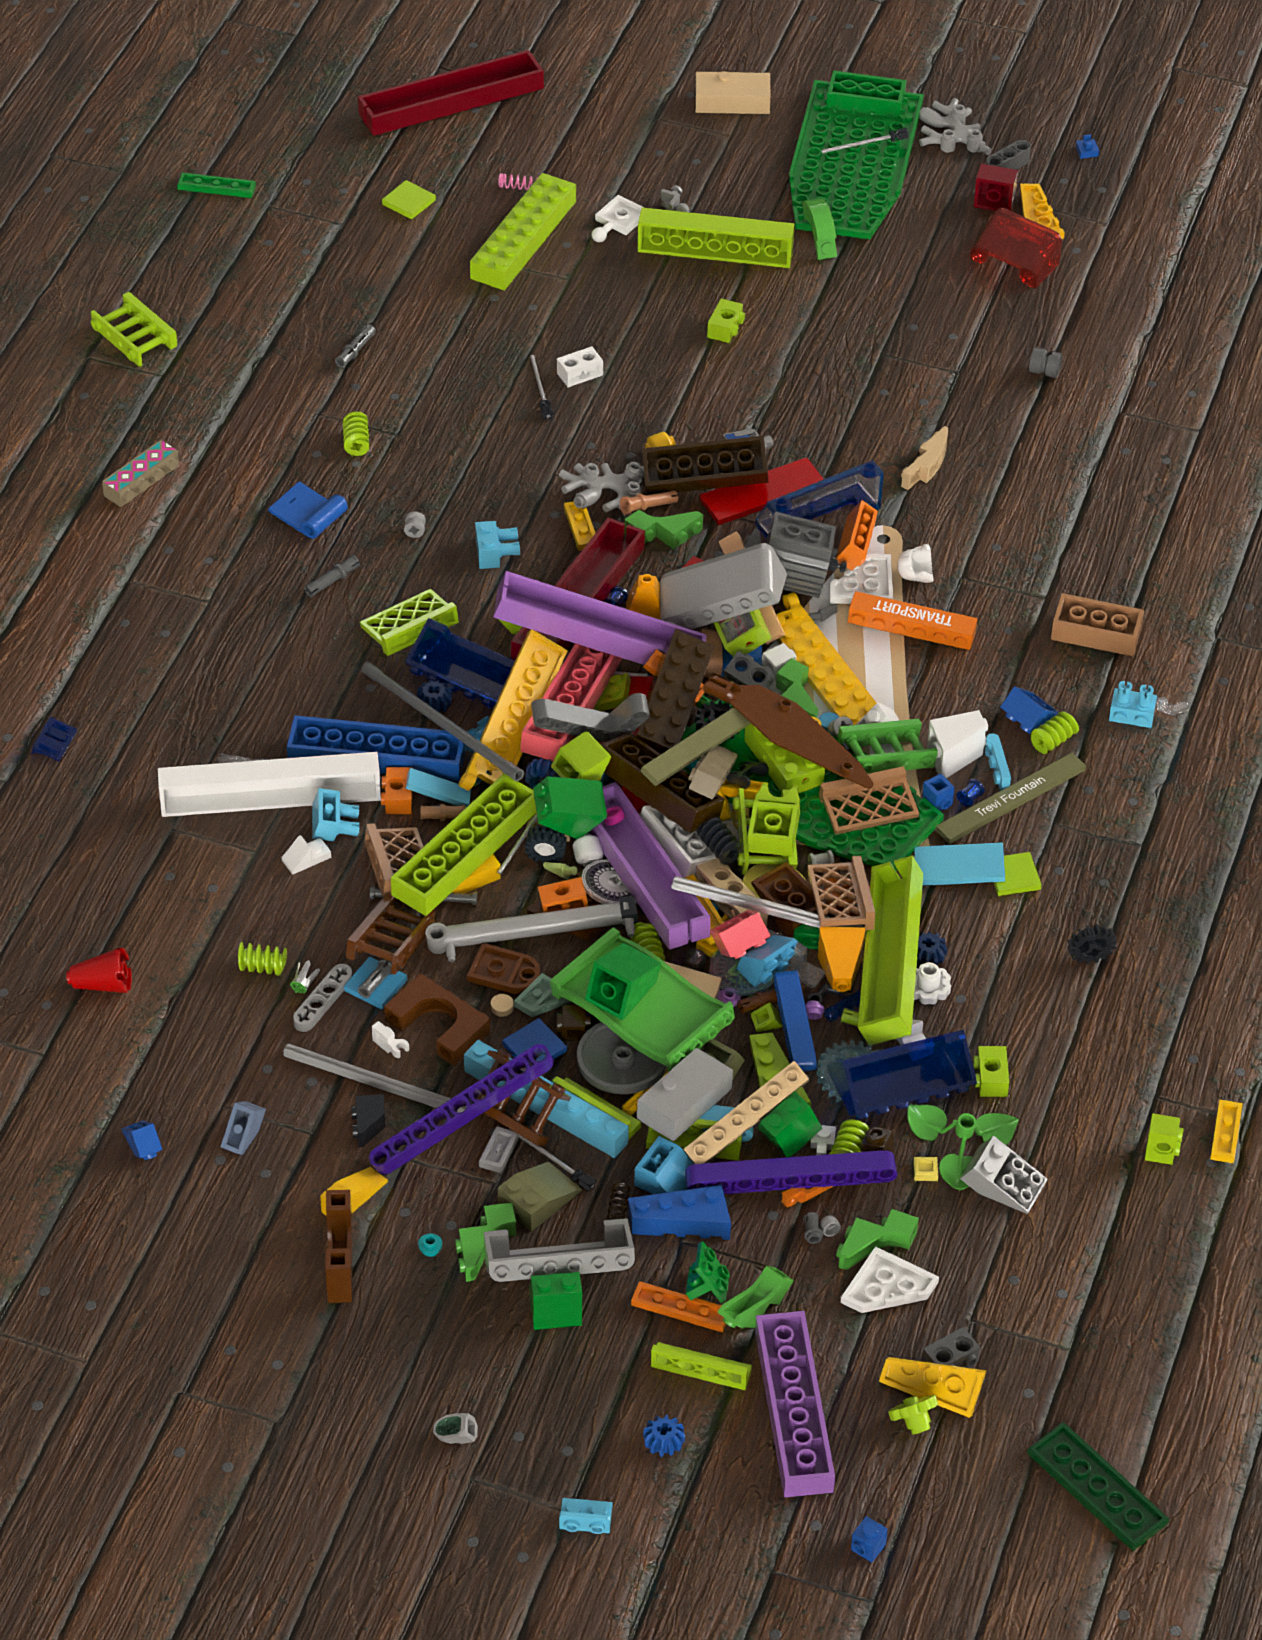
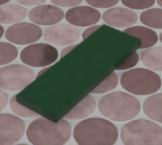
M1064 1422L1028 1448L1027 1454L1132 1551H1135L1169 1524L1170 1519Z

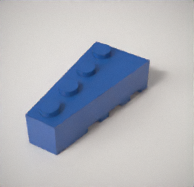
M722 1185L628 1198V1219L632 1234L663 1236L664 1233L675 1234L676 1237L700 1235V1238L710 1239V1236H721L724 1240H730L731 1221Z

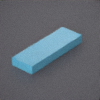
M412 768L409 769L405 789L456 806L465 805V809L469 806L471 790L466 791L459 787L457 783Z

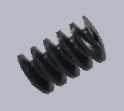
M719 817L705 821L698 827L697 835L710 848V851L714 853L721 864L729 865L738 858L741 842L727 829Z

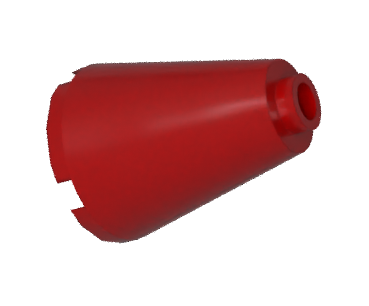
M117 948L72 965L66 973L67 982L76 989L128 993L132 986L131 967L127 968L126 964L129 956L124 948Z

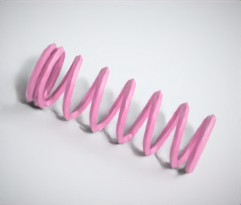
M500 173L498 186L503 188V184H505L507 189L511 183L512 189H515L518 184V188L521 190L524 185L527 191L530 184L532 186V176H530L529 184L526 188V176L524 175L520 188L519 175H517L515 186L513 187L512 174L507 186L506 174Z

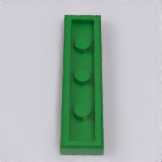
M181 173L177 187L178 190L252 198L256 188V181Z

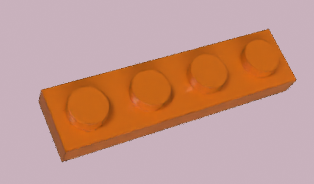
M639 1281L631 1299L632 1306L722 1333L726 1326V1323L723 1322L724 1317L717 1313L722 1305L698 1298L690 1300L685 1294Z

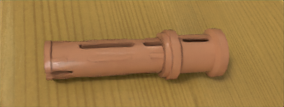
M672 490L647 496L643 494H636L635 497L624 496L620 499V509L623 514L627 515L632 513V511L641 510L644 512L649 507L677 503L678 496L672 497V495H677V492Z

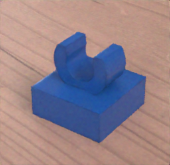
M1091 134L1083 135V140L1076 141V149L1080 159L1099 156L1098 146L1095 139H1091Z

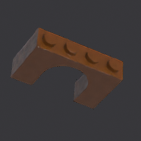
M421 973L384 1006L385 1021L402 1032L419 1016L425 1013L442 1012L451 1016L455 1023L436 1042L437 1055L453 1066L464 1058V1054L477 1040L482 1041L490 1034V1018L485 1013L474 1009L467 1001H462L450 990L442 988L433 979L427 978Z
M326 1190L328 1249H326L325 1270L328 1303L352 1302L350 1190Z

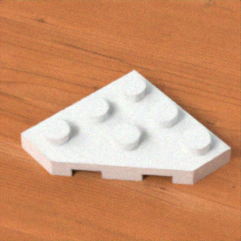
M869 554L861 566L857 565L852 571L847 570L839 580L835 579L830 582V604H851L855 591L893 599L891 554Z
M875 1246L842 1295L841 1303L861 1313L927 1300L939 1283V1277Z

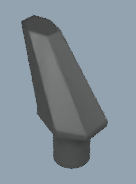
M837 605L819 609L818 612L809 613V616L813 621L820 620L823 622L838 612Z

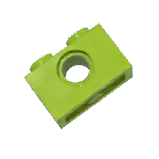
M720 299L708 321L707 338L730 343L733 336H736L738 333L739 324L744 322L743 304Z
M978 1046V1055L973 1056V1069H978V1074H975V1087H979L980 1097H1007L1009 1073L1006 1046Z
M1152 1113L1145 1154L1146 1161L1173 1165L1174 1156H1179L1184 1128L1179 1127L1180 1118Z

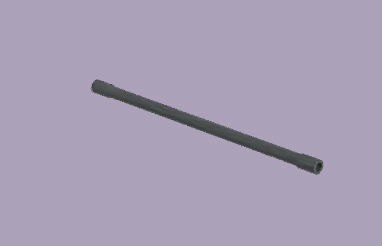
M367 662L362 666V673L373 681L380 683L501 769L511 779L520 781L523 778L524 771L501 757L385 675L372 663Z

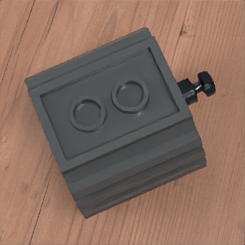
M779 512L774 513L766 544L773 547L787 573L783 590L819 598L827 570L835 571L838 568L841 573L846 571V561H842L840 564L837 559L831 558L836 526Z

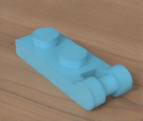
M989 734L986 737L985 755L989 757L990 768H994V782L999 785V789L1002 791L1010 786L1011 775L999 736Z

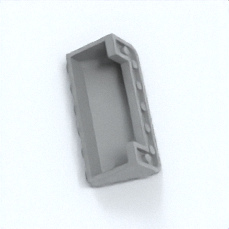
M760 543L665 573L660 580V620L692 630L779 603L787 573L773 547L766 543Z
M628 1219L603 1221L604 1241L517 1250H509L508 1230L484 1232L487 1272L493 1280L504 1282L530 1279L531 1276L571 1272L588 1274L629 1269L634 1264L635 1254Z

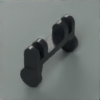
M747 761L740 766V772L733 771L727 775L726 779L729 783L737 784L740 788L747 789L751 785L749 776L753 773L764 776L769 772V768L764 762L758 764Z

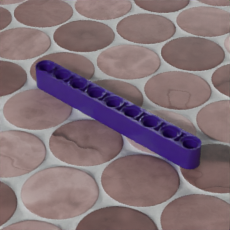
M542 1044L530 1047L374 1148L369 1155L370 1163L374 1169L381 1175L393 1172L549 1071L553 1066V1058L548 1048ZM545 1055L543 1060L536 1061L539 1056ZM526 1068L523 1073L516 1074L519 1069ZM506 1081L503 1086L497 1087L499 1082ZM480 1094H486L483 1099H477ZM466 1106L463 1112H457L460 1107ZM446 1119L443 1125H437L440 1120ZM427 1132L424 1137L417 1138L420 1133ZM407 1145L404 1150L398 1151L400 1146ZM387 1158L384 1163L378 1164L380 1159Z
M870 1151L693 1164L686 1168L685 1176L687 1190L722 1185L724 1194L788 1190L792 1187L813 1188L891 1182L897 1177V1170L892 1152Z

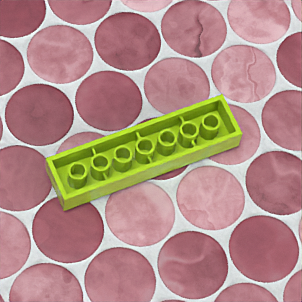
M542 173L470 260V279L505 291L575 204L576 184Z
M641 207L638 221V252L790 268L794 223Z
M502 774L391 877V895L427 916L536 814L534 791L522 783L514 781L506 774Z

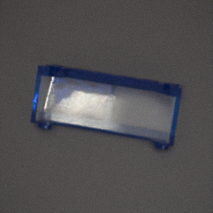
M872 460L768 501L756 517L755 525L767 538L775 512L811 520L851 503H854L856 506L861 500L876 510L880 509L884 472Z

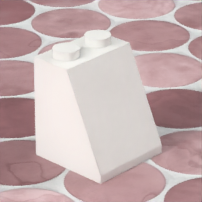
M979 710L930 720L927 749L937 748L938 750L935 762V769L938 775L942 774L945 778H948L983 755V749L986 745L985 731H988V723L985 718H982Z

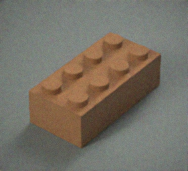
M1062 593L1053 621L1051 640L1134 657L1142 628L1144 610Z

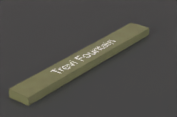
M1070 753L938 824L936 832L948 844H951L1084 772L1086 765L1073 753Z

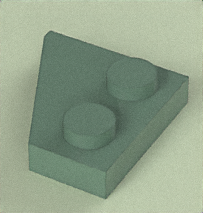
M541 973L514 1000V1007L531 1017H535L569 1004L572 1001L563 997L561 999L554 997L550 983L552 978Z

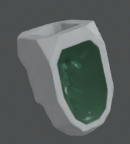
M469 1413L445 1415L433 1425L435 1436L440 1441L449 1444L474 1442L477 1438L478 1425L475 1418Z

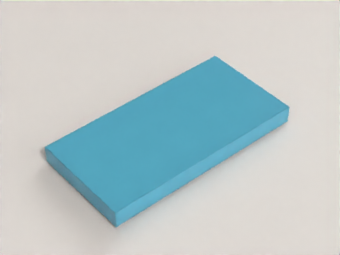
M1003 843L915 847V860L923 872V885L1005 882Z

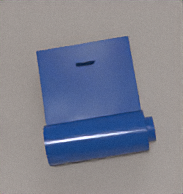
M299 481L268 508V512L305 536L315 539L338 519L348 507L344 497L334 494L329 499H326Z

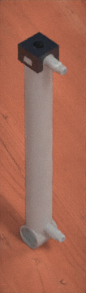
M633 895L619 897V902L450 926L433 923L427 927L425 934L428 949L432 953L441 954L446 952L448 961L454 962L456 955L455 947L619 924H622L623 929L626 928L628 937H633L635 935L634 924L638 923L635 896Z

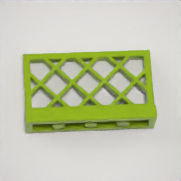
M429 589L361 621L360 627L383 647V652L389 656L459 623L456 605L452 602L448 604L433 590ZM429 597L433 599L432 602L423 601ZM408 607H415L414 610H405ZM420 607H421V608H429V611L419 610V609H420ZM391 615H397V618H387V617H389V616H391ZM402 616H412L411 619H401ZM372 624H380L379 627L370 626ZM384 624H393L394 627H384Z

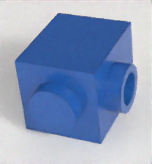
M942 774L924 782L922 799L928 800L939 811L947 809L953 804L954 786Z
M866 1516L852 1534L851 1550L868 1561L873 1562L886 1545L888 1529Z

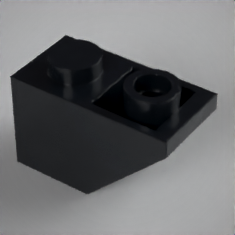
M384 1094L356 1096V1105L351 1106L352 1120L357 1119V1124H352L353 1138H358V1147H364L385 1128Z

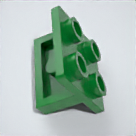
M703 1241L698 1243L696 1261L689 1267L685 1294L690 1300H693L711 1290L720 1303L726 1301L730 1274L727 1267L721 1265L716 1259L713 1249L707 1247Z

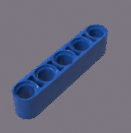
M798 971L774 973V986L790 1063L795 1061L803 1072L816 1070V1055Z

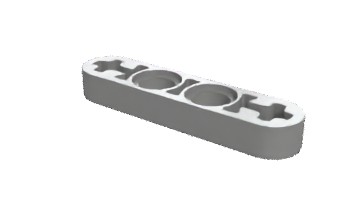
M338 964L331 969L294 1013L295 1029L307 1032L316 1025L343 993L345 984L352 977L350 966ZM327 987L335 989L332 993H325L323 990ZM314 1002L323 1004L320 1008L311 1007V1004Z

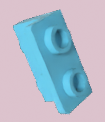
M563 1498L559 1516V1529L570 1532L587 1531L594 1534L610 1533L613 1502Z

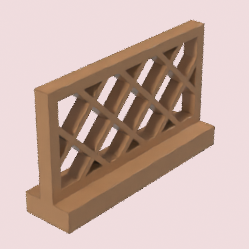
M904 766L869 773L868 776L874 784L871 789L860 786L848 779L822 783L819 798L821 803L823 802L835 835L919 817V811L906 780L907 773ZM902 786L904 789L903 795L900 796L892 792L893 787ZM880 791L885 795L880 801L870 796L872 792ZM858 795L864 798V800L859 805L851 801L850 798ZM888 796L898 800L895 807L885 803ZM838 800L843 804L840 809L831 806L830 801ZM867 800L878 805L874 812L863 807ZM901 803L910 806L912 811L905 813L898 808ZM846 805L857 809L854 816L843 812ZM881 807L892 812L887 817L877 813ZM861 811L871 817L868 821L863 822L857 819V816ZM841 816L849 820V824L839 827L837 823L838 817Z
M366 824L364 843L382 897L386 894L391 895V877L398 871L391 867V865L404 866L407 862L399 859L401 856L411 859L415 854L408 851L410 848L419 852L424 847L417 827L377 829L375 824ZM413 835L414 838L410 841L403 836ZM381 837H389L392 840L388 842ZM398 841L405 846L401 848L394 844ZM390 849L397 854L393 856L387 853V851Z
M852 856V862L808 865L807 871L821 927L864 924L865 930H874L875 909L861 856ZM848 871V873L844 876L837 872ZM822 872L825 875L823 877H820L814 873ZM832 877L838 881L834 884L828 881V879ZM845 883L851 887L846 890L840 886ZM824 885L828 887V889L824 891L818 887ZM834 891H836V892H838V893H840V894H842V895L839 896V897H836V896L832 895V893H833ZM848 897L854 900V902L850 904L844 900ZM824 899H827L832 903L830 905H827L822 901ZM839 905L845 909L841 912L835 909V907ZM853 912L859 916L851 917L847 914ZM828 913H830V914H832V915H834V916H836V917H835V918H825L824 916L827 915Z

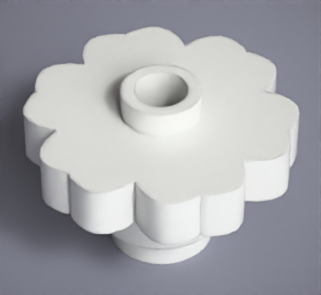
M934 963L921 964L919 969L916 968L914 1000L919 999L922 1004L932 1005L936 1004L937 1000H945L951 992V976L945 969H939Z

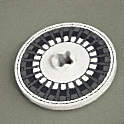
M607 859L592 862L583 870L581 877L585 892L597 902L602 904L619 902V897L632 896Z

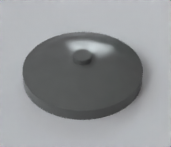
M603 1022L590 1028L581 1038L577 1048L578 1068L584 1079L597 1089L608 1093L632 1094L646 1090L655 1085L668 1069L667 1066L649 1058L632 1047Z

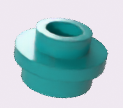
M425 1234L419 1239V1250L426 1256H435L442 1249V1240L436 1234Z

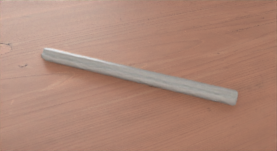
M675 876L672 881L671 888L674 890L802 924L821 927L817 913ZM862 925L824 926V927H859V928H864V926H862Z
M286 1044L283 1050L285 1057L435 1108L451 1099L292 1044ZM466 1106L460 1107L457 1112H463Z

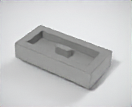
M496 1127L479 1160V1167L501 1174L519 1139L518 1134L514 1131Z

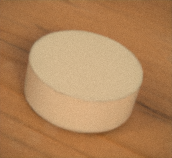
M498 994L492 998L491 1011L493 1014L504 1017L513 1012L514 1002L509 995Z

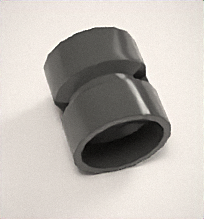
M1035 347L1030 360L1029 372L1036 374L1044 372L1045 376L1057 378L1063 354L1055 351L1047 353L1046 349Z

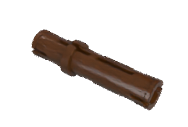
M801 985L802 993H804V986ZM775 988L765 992L758 991L751 997L738 1000L737 1007L738 1009L742 1008L739 1012L745 1014L746 1012L761 1008L769 1002L771 1004L778 1002Z

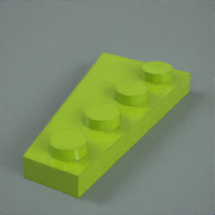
M773 1033L754 1034L749 1037L759 1088L789 1065ZM801 1087L796 1092L811 1107V1101L803 1087Z

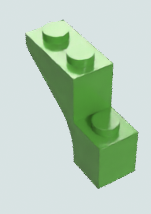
M637 510L624 519V534L626 535V527L631 525L645 530L644 544L657 537L674 549L703 530V514L694 511L666 517H653L641 510Z
M791 658L777 672L776 688L784 692L781 696L796 702L810 716L817 718L819 710L804 689L805 684L808 682L809 667Z
M512 1203L484 1206V1216H480L481 1226L459 1229V1239H455L456 1252L461 1253L462 1258H458L460 1273H465L466 1282L476 1279L485 1260L484 1232L508 1230L509 1237L516 1236V1220Z
M891 1209L888 1217L883 1218L881 1226L856 1218L853 1226L849 1225L847 1228L845 1243H841L838 1247L836 1257H839V1268L850 1269L868 1257L875 1246L878 1248L896 1246L909 1250L917 1233L919 1218Z
M766 1266L751 1287L724 1303L717 1313L724 1317L723 1322L733 1328L736 1326L745 1329V1327L755 1328L756 1315H763L769 1304L779 1305L794 1280L776 1267Z

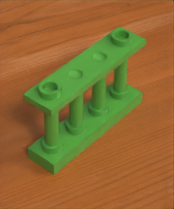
M919 719L841 726L837 736V741L841 745L846 743L848 748L852 749L856 759L867 774L904 766L905 770L933 768L938 753L937 748L924 749L921 744L919 735L922 723ZM900 742H911L915 750L904 751ZM891 744L895 752L885 753L880 745ZM871 746L875 754L864 755L860 747Z

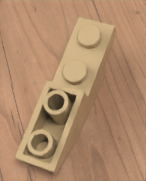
M944 426L940 431L935 432L927 442L922 443L919 449L920 456L909 467H905L901 473V487L909 490L919 480L927 483L936 474L945 457L948 427Z

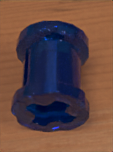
M614 586L611 589L610 596L605 598L603 602L621 607L622 602L627 600L628 593L623 587Z
M970 779L967 782V786L958 791L956 796L962 805L969 807L978 796H982L985 793V788L977 779Z

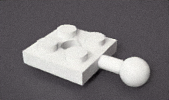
M617 195L595 214V220L604 224V226L597 227L592 231L593 240L598 243L605 241L607 233L611 229L627 235L638 225L642 206Z

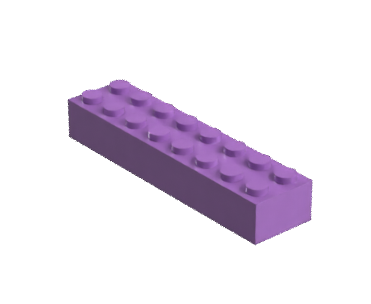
M805 1312L756 1315L755 1335L784 1497L834 1493L835 1473Z

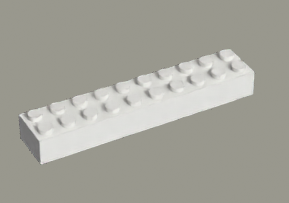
M378 752L158 768L162 817L312 806L318 788L340 791V803L381 800Z

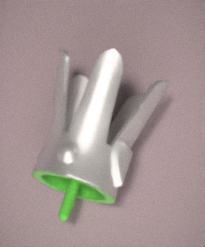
M309 960L305 962L299 975L300 962H298L295 978L290 983L295 993H306L307 988L320 971V969H316L306 979L310 967Z

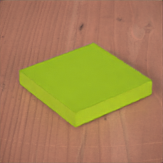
M406 180L382 199V205L412 220L436 201V195Z
M1030 852L1004 856L1005 882H993L998 896L1041 890L1042 884Z

